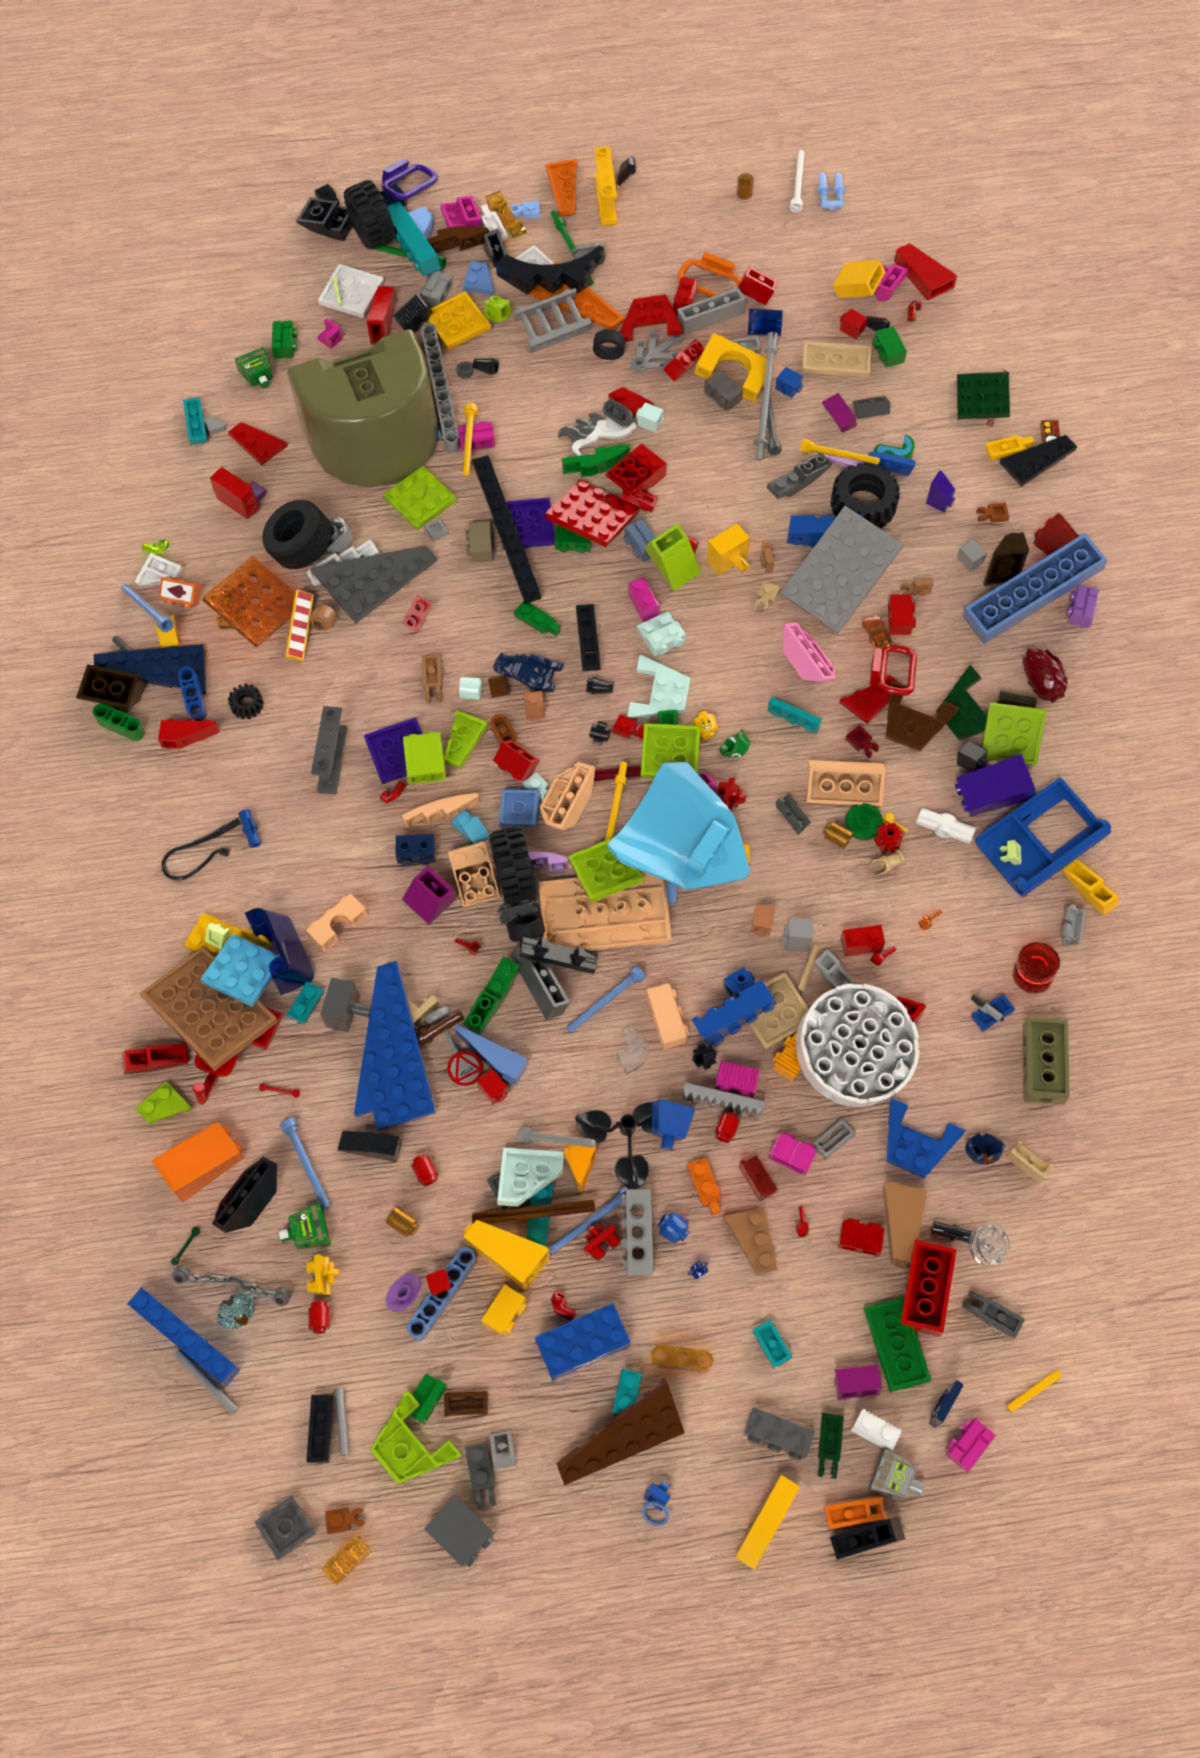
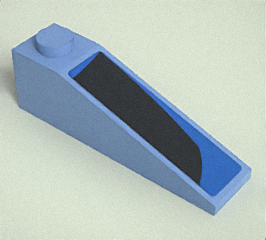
M456 1024V1035L493 1069L504 1083L518 1084L528 1065L527 1058Z

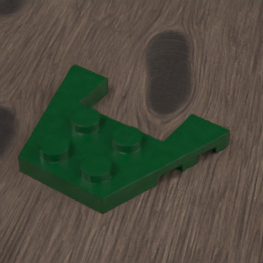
M971 665L968 666L944 700L959 707L958 712L946 724L959 741L985 731L987 715L966 691L981 680L980 675ZM941 704L940 707L937 709V711H936L937 714H938V712H939V710H940L942 704Z

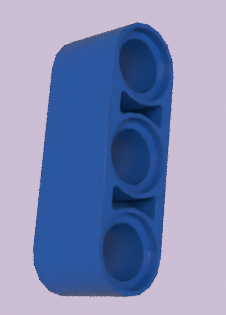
M182 667L178 672V678L186 711L193 720L202 721L206 718L207 710L199 677L191 667ZM192 674L189 680H185L186 675ZM196 691L195 696L189 697L190 692ZM196 708H200V712L198 714H193V711Z

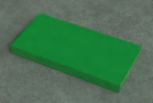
M904 1297L863 1309L890 1393L932 1381L916 1331L900 1324Z

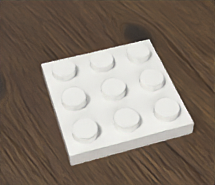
M338 264L318 299L319 305L365 318L372 305L377 287L384 284V278ZM333 278L338 279L337 285L342 306L338 305L335 287L332 283Z

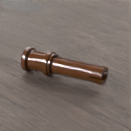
M456 1009L433 1025L422 1027L420 1032L416 1033L419 1046L432 1043L433 1038L463 1021L464 1016L461 1011Z

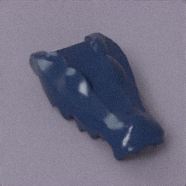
M500 653L495 660L493 669L499 674L507 675L521 682L532 690L554 692L555 685L551 683L555 672L562 671L563 664L551 661L541 655L535 656L531 654L527 656L525 654H516L513 657Z

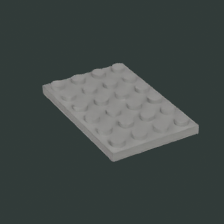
M844 506L781 591V595L839 634L903 548V544L847 506Z

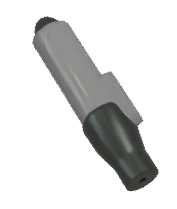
M975 994L971 997V1000L974 1001L980 1011L985 1014L988 1013L997 1021L1003 1022L1005 1020L1003 1015L985 1000Z

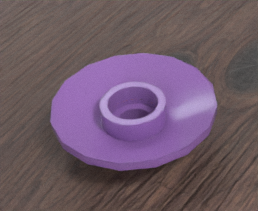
M406 1274L397 1279L387 1293V1307L393 1312H400L412 1305L421 1290L420 1278L415 1274Z

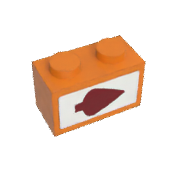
M161 577L158 598L164 599V603L167 604L178 602L181 603L182 607L192 608V605H199L202 584L173 577Z

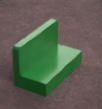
M425 1374L412 1395L420 1404V1407L410 1416L425 1425L448 1386L441 1380H436L432 1376Z

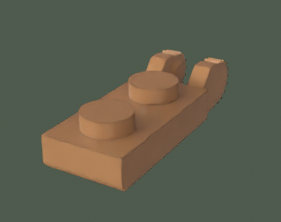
M440 654L422 656L426 703H430L431 700L430 690H436L437 702H442Z

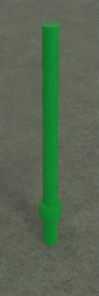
M552 210L550 214L554 219V225L560 231L571 252L576 247L565 228L563 219L559 217L556 210ZM589 275V286L594 284L591 275Z

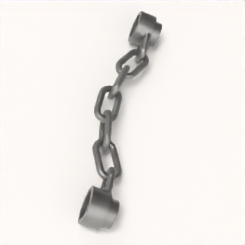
M183 1264L178 1265L172 1273L173 1280L177 1284L190 1282L194 1284L213 1283L239 1286L241 1289L253 1292L264 1299L274 1301L277 1306L288 1304L292 1296L291 1291L286 1287H278L276 1291L264 1289L260 1285H255L251 1281L222 1274L198 1275L191 1273L190 1268ZM194 1276L195 1278L194 1280L189 1279V1277ZM215 1277L224 1278V1282L215 1281ZM230 1279L236 1280L238 1283L231 1282ZM244 1283H247V1284H250V1285H252V1286H251L250 1288H248V1287L243 1286V1284H244ZM268 1293L273 1294V1297H268Z

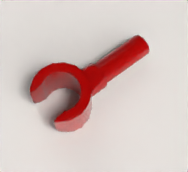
M458 938L455 939V943L469 949L471 955H477L478 953L472 949L473 946L481 948L479 942L474 941L470 944Z
M892 947L882 955L876 951L870 961L880 966L887 956L896 951V948Z
M803 1206L799 1207L801 1224L796 1225L799 1237L809 1233V1225L805 1219Z

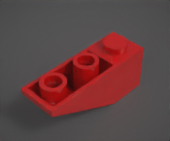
M694 339L663 370L675 382L701 357L705 350L704 346Z
M161 720L158 741L162 748L181 749L218 734L220 730L217 723L212 720Z

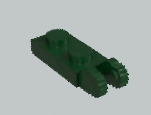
M827 1413L821 1414L818 1477H823L826 1459L833 1461L830 1472L831 1478H837L838 1461H840L844 1416Z

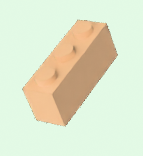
M669 983L647 989L646 997L663 1050L686 1044L689 1032L687 1026L683 1025L681 1021L683 1013L681 1007L676 1005L677 995L675 989H671Z

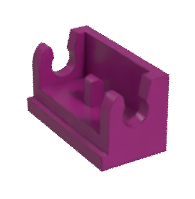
M839 393L822 402V405L829 412L842 433L857 426L855 415Z
M878 1365L835 1369L834 1381L837 1400L880 1395L882 1385Z

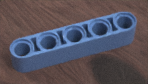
M461 1248L446 1268L448 1278L452 1272L460 1273L458 1280L452 1281L449 1279L451 1289L448 1290L447 1296L445 1298H438L437 1295H432L430 1292L410 1320L407 1330L414 1340L421 1341L428 1336L475 1267L477 1258L471 1248ZM466 1254L472 1256V1260L468 1263L461 1261L462 1257ZM429 1307L436 1309L435 1314L432 1316L425 1315V1311ZM416 1325L423 1326V1331L420 1334L413 1333V1328Z

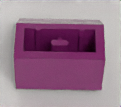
M427 866L413 879L402 901L429 925L456 900L455 890Z

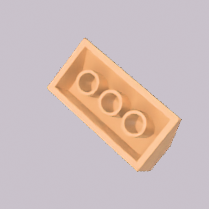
M808 760L807 803L882 806L886 773L884 764Z

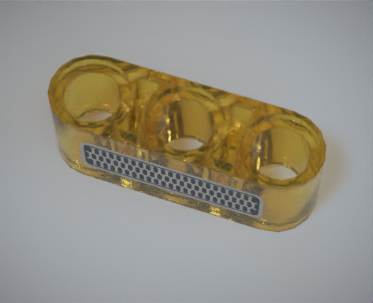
M657 1345L652 1350L651 1361L659 1368L706 1373L712 1367L713 1356L706 1350ZM658 1351L666 1353L667 1358L664 1361H658L655 1358V1354ZM685 1354L688 1358L687 1363H678L676 1360L677 1355ZM706 1357L709 1360V1365L706 1367L700 1366L697 1362L698 1358Z

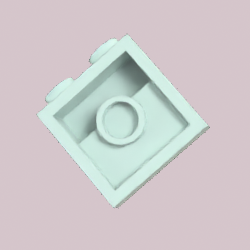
M669 611L637 625V631L653 656L662 655L671 648L681 646L686 641L685 632L678 621H674Z

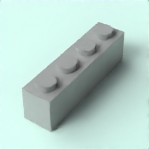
M735 288L679 308L677 318L682 327L683 334L685 335L743 314L745 298L739 288Z

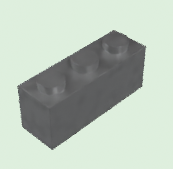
M754 1407L744 1432V1436H747L748 1441L758 1445L760 1442L768 1445V1449L780 1453V1450L789 1453V1457L799 1461L801 1458L806 1459L815 1431Z

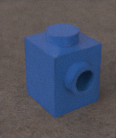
M785 367L776 378L775 389L793 398L803 388V376Z
M742 967L726 977L723 986L731 997L738 998L739 992L755 984V978L750 971L747 972Z

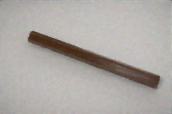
M594 1200L475 1212L472 1213V1223L474 1224L476 1220L487 1224L594 1212L595 1202Z

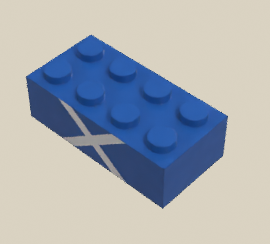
M614 1303L535 1337L552 1382L629 1348L631 1343Z

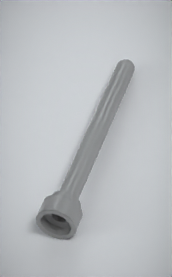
M521 1127L517 1133L519 1142L527 1144L536 1140L590 1148L596 1146V1141L593 1139L538 1133L531 1127Z

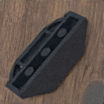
M263 1156L258 1162L244 1170L219 1203L212 1225L225 1233L250 1227L277 1192V1164Z

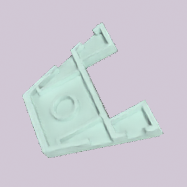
M640 655L637 673L655 675L650 704L630 702L627 717L631 719L637 717L650 718V716L658 715V711L676 710L677 714L685 713L691 678Z

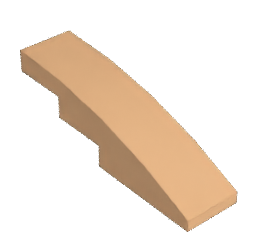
M477 793L440 799L403 814L402 818L407 829L423 820L427 825L442 817H445L447 822H449L463 810L469 811L480 805L479 796Z

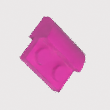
M473 196L457 197L456 202L443 203L440 206L447 228L455 226H480L482 219Z
M895 264L890 268L883 266L886 273L873 294L877 296V301L885 302L890 299L906 278L908 269Z

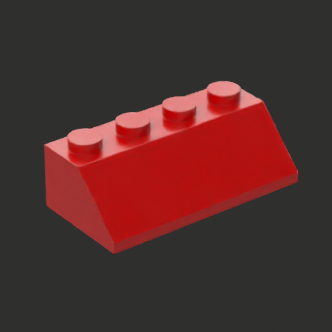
M919 1240L914 1241L900 1324L927 1335L940 1337L943 1334L957 1249Z

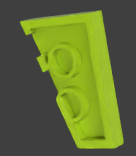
M456 710V718L452 725V734L450 740H448L444 761L446 764L462 769L489 725L486 721Z

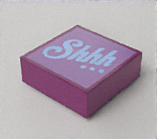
M253 481L250 486L253 487L258 503L267 494V491Z

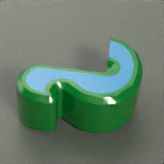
M905 434L902 448L878 444L874 448V452L912 459L915 444L913 439Z

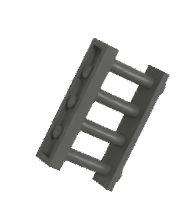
M323 706L311 771L312 775H319L318 793L337 794L348 732L347 725H340L342 707Z

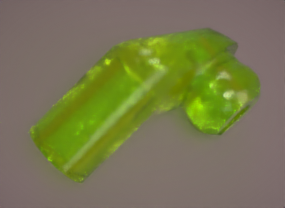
M163 539L153 545L144 543L142 551L160 555L168 549L169 542Z

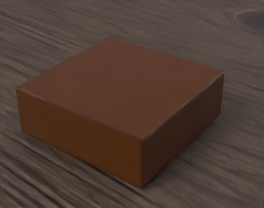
M506 676L488 679L492 698L510 695Z

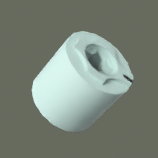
M461 677L459 686L460 699L480 700L482 690L481 678Z

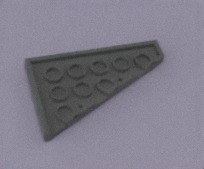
M427 546L314 566L310 571L356 624L437 562V558Z

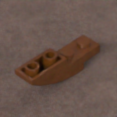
M481 226L449 227L437 230L438 236L428 238L427 241L436 254L455 247L463 251L483 245V234L490 232V230Z

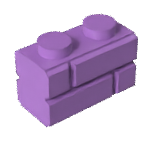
M1078 585L1076 590L1071 592L1069 601L1072 602V606H1068L1066 616H1069V624L1090 628L1094 617L1098 589Z

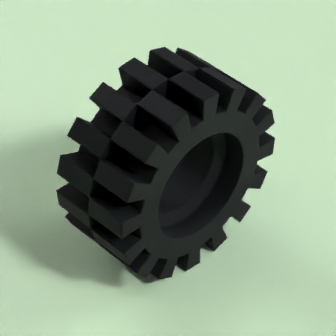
M240 684L238 685L239 689L234 687V693L230 691V697H228L232 713L238 718L240 716L241 719H245V716L247 719H251V715L256 717V712L260 714V709H263L264 703L258 688H254L252 684L249 687L248 684H244V687ZM245 697L253 699L252 703L247 706L239 705V701Z

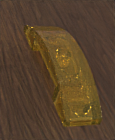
M501 191L486 196L491 211H496L509 238L513 239L527 234L522 223L516 220L508 208L507 200Z

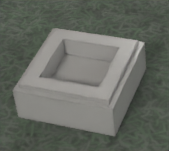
M440 518L424 525L432 541L448 535V530Z

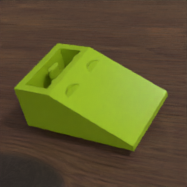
M678 523L644 546L673 591H676L701 573L689 539Z

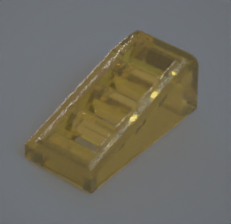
M357 1535L322 1570L334 1585L337 1586L372 1551L361 1537ZM353 1546L356 1547V1549L360 1552L361 1555L357 1553ZM347 1551L355 1559L354 1562H352L351 1559L347 1556ZM340 1558H341V1559L345 1562V1564L348 1566L347 1569H345V1567H344V1566L341 1564V1562L339 1561ZM333 1564L342 1573L340 1576L331 1567Z

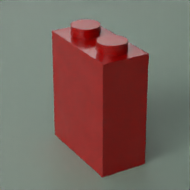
M222 466L210 477L216 498L247 520L257 512L259 506L253 487Z

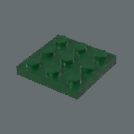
M1009 372L957 374V420L1010 417Z

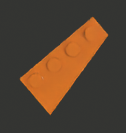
M577 158L546 164V171L559 216L575 214Z

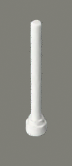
M803 150L798 151L794 198L790 201V210L794 213H798L803 209V201L800 198L804 163Z

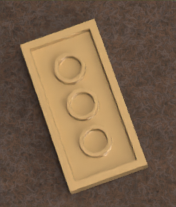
M804 341L802 373L870 377L872 346Z

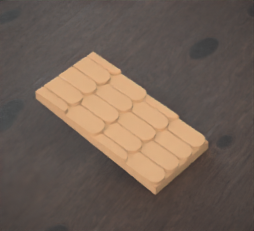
M641 871L644 882L593 903L590 902L578 878L539 882L541 916L545 926L543 938L548 939V943L576 949L578 946L583 947L586 952L672 942L666 881Z

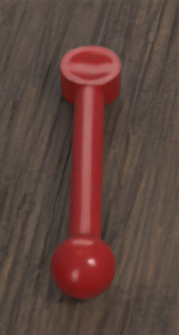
M264 1083L259 1086L260 1091L269 1090L291 1094L295 1098L300 1096L298 1089L291 1091L269 1087Z

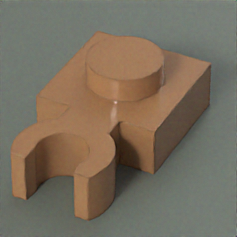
M769 539L761 540L763 556H760L761 566L765 568V573L773 572L774 560Z

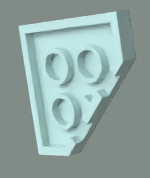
M503 1148L497 1205L519 1206L562 1175L564 1165L563 1152Z

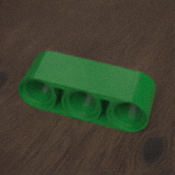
M98 704L93 708V715L100 726L133 741H139L144 737L145 731L137 718L105 704Z

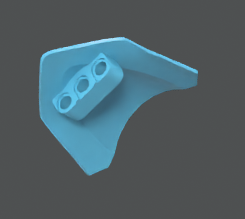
M688 762L662 764L632 817L607 845V848L620 863L668 881L685 890L746 879L750 873L735 816Z

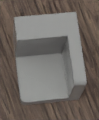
M972 539L959 548L957 559L972 572L984 564L987 553Z

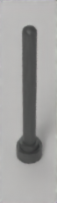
M769 396L767 425L770 441L767 448L770 455H778L781 453L782 448L781 443L776 438Z

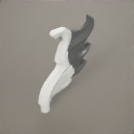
M592 413L589 414V418H593L592 420L576 419V423H579L578 426L562 427L558 432V437L560 438L562 435L568 436L573 443L572 452L575 456H581L580 448L596 443L599 438H625L632 434L637 425L633 422L629 426L623 427L609 417L603 420L600 415Z

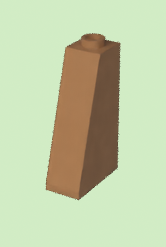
M886 1181L883 1186V1198L890 1263H894L898 1268L908 1269L911 1264L914 1241L919 1239L927 1190Z

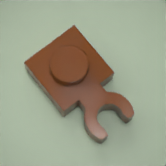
M1006 502L989 504L988 508L978 507L976 510V514H983L979 515V522H983L986 519H990L991 523L1009 520Z
M347 1507L325 1511L327 1534L350 1531V1524L356 1526L365 1525V1521L356 1520V1515L363 1513L364 1509L356 1508L352 1513L348 1512Z

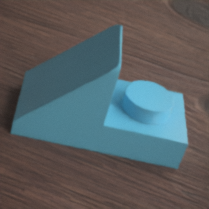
M463 810L451 821V825L471 844L485 842L489 839L490 834L477 816L472 817L466 810Z

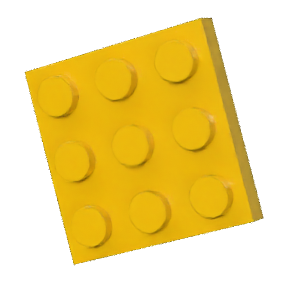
M466 291L432 307L433 313L427 320V323L435 325L437 335L447 350L491 329V324Z

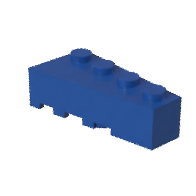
M814 515L791 516L787 543L814 548L835 518H831L830 515H823L820 518H815Z

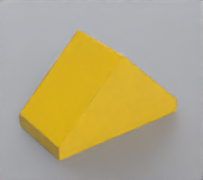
M175 615L168 616L174 623L173 628L168 632L160 630L157 627V621L155 622L161 648L180 646Z

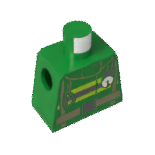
M264 347L235 358L238 371L250 386L260 385L261 388H267L270 385L269 380L273 378V374Z
M320 1203L289 1216L290 1227L279 1230L281 1241L293 1240L297 1249L331 1245L323 1208Z

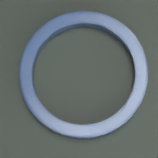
M649 1501L642 1509L643 1518L652 1525H664L669 1519V1510L661 1502ZM651 1505L659 1506L665 1511L666 1518L663 1521H653L647 1516L645 1509Z

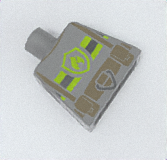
M885 1448L868 1490L904 1500L907 1497L908 1491L921 1496L925 1483L914 1479L916 1468Z

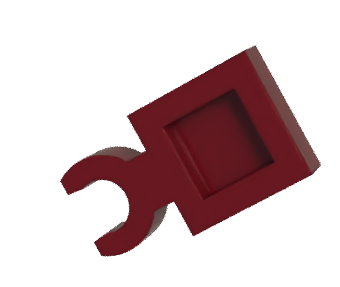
M860 725L845 738L857 751L863 749L865 756L868 758L872 757L869 749H873L875 752L879 750V746L871 742L872 736Z

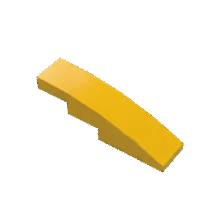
M781 1474L735 1558L755 1570L801 1486Z

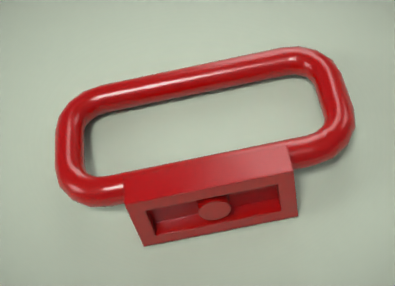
M888 645L883 649L875 647L869 684L877 686L878 682L879 688L888 694L910 695L915 689L917 665L915 651L911 648L897 645ZM889 652L906 654L910 657L907 688L886 685Z

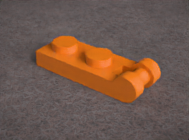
M884 1496L824 1506L828 1530L889 1519L888 1512H885ZM875 1505L877 1514L871 1515L869 1506Z

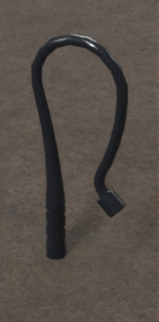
M236 818L228 822L226 825L219 827V829L198 840L168 851L161 863L165 876L177 881L186 880L205 867L217 853L229 856V849L221 848L214 850L200 866L181 877L170 875L165 865L167 858L172 853L221 836L225 832L241 824L239 819Z

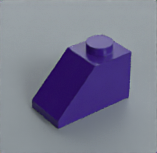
M940 470L931 483L926 504L945 513L947 508H951L955 502V488Z

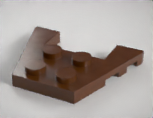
M891 681V687L907 688L905 685ZM890 694L886 739L921 752L958 712L959 707L943 701L937 717L933 718L901 705L903 696Z

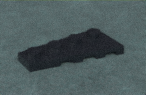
M1067 435L1000 459V464L1022 487L1076 451L1077 446Z

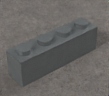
M517 943L510 957L513 962L521 966L519 973L546 1020L561 1016L569 1006L570 1001L549 964L519 957L520 943Z

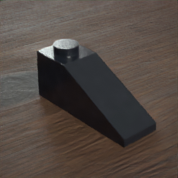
M342 1131L337 1150L397 1162L402 1142L399 1136L389 1134Z
M894 1517L831 1536L830 1539L836 1559L838 1560L905 1540L899 1517Z

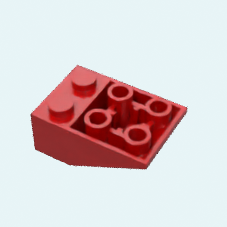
M641 443L609 470L605 476L631 496L651 488L666 476L667 463Z

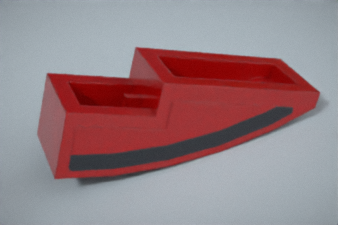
M186 1044L146 1046L145 1049L124 1050L122 1055L124 1074L151 1072L188 1064Z

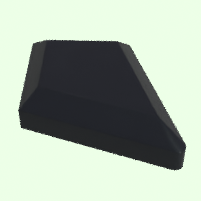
M633 156L626 159L620 165L617 179L619 186L630 174L633 175L636 172V163Z

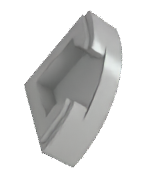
M213 417L204 418L210 435L227 430L221 420Z

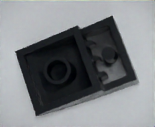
M309 198L296 220L298 224L312 232L340 241H345L353 227L346 207L339 206L338 201Z

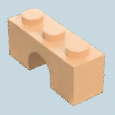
M350 893L348 896L342 897L332 909L326 910L318 921L312 922L306 932L309 938L325 953L339 941L336 933L333 931V927L337 923L347 922L354 928L368 914L365 907Z

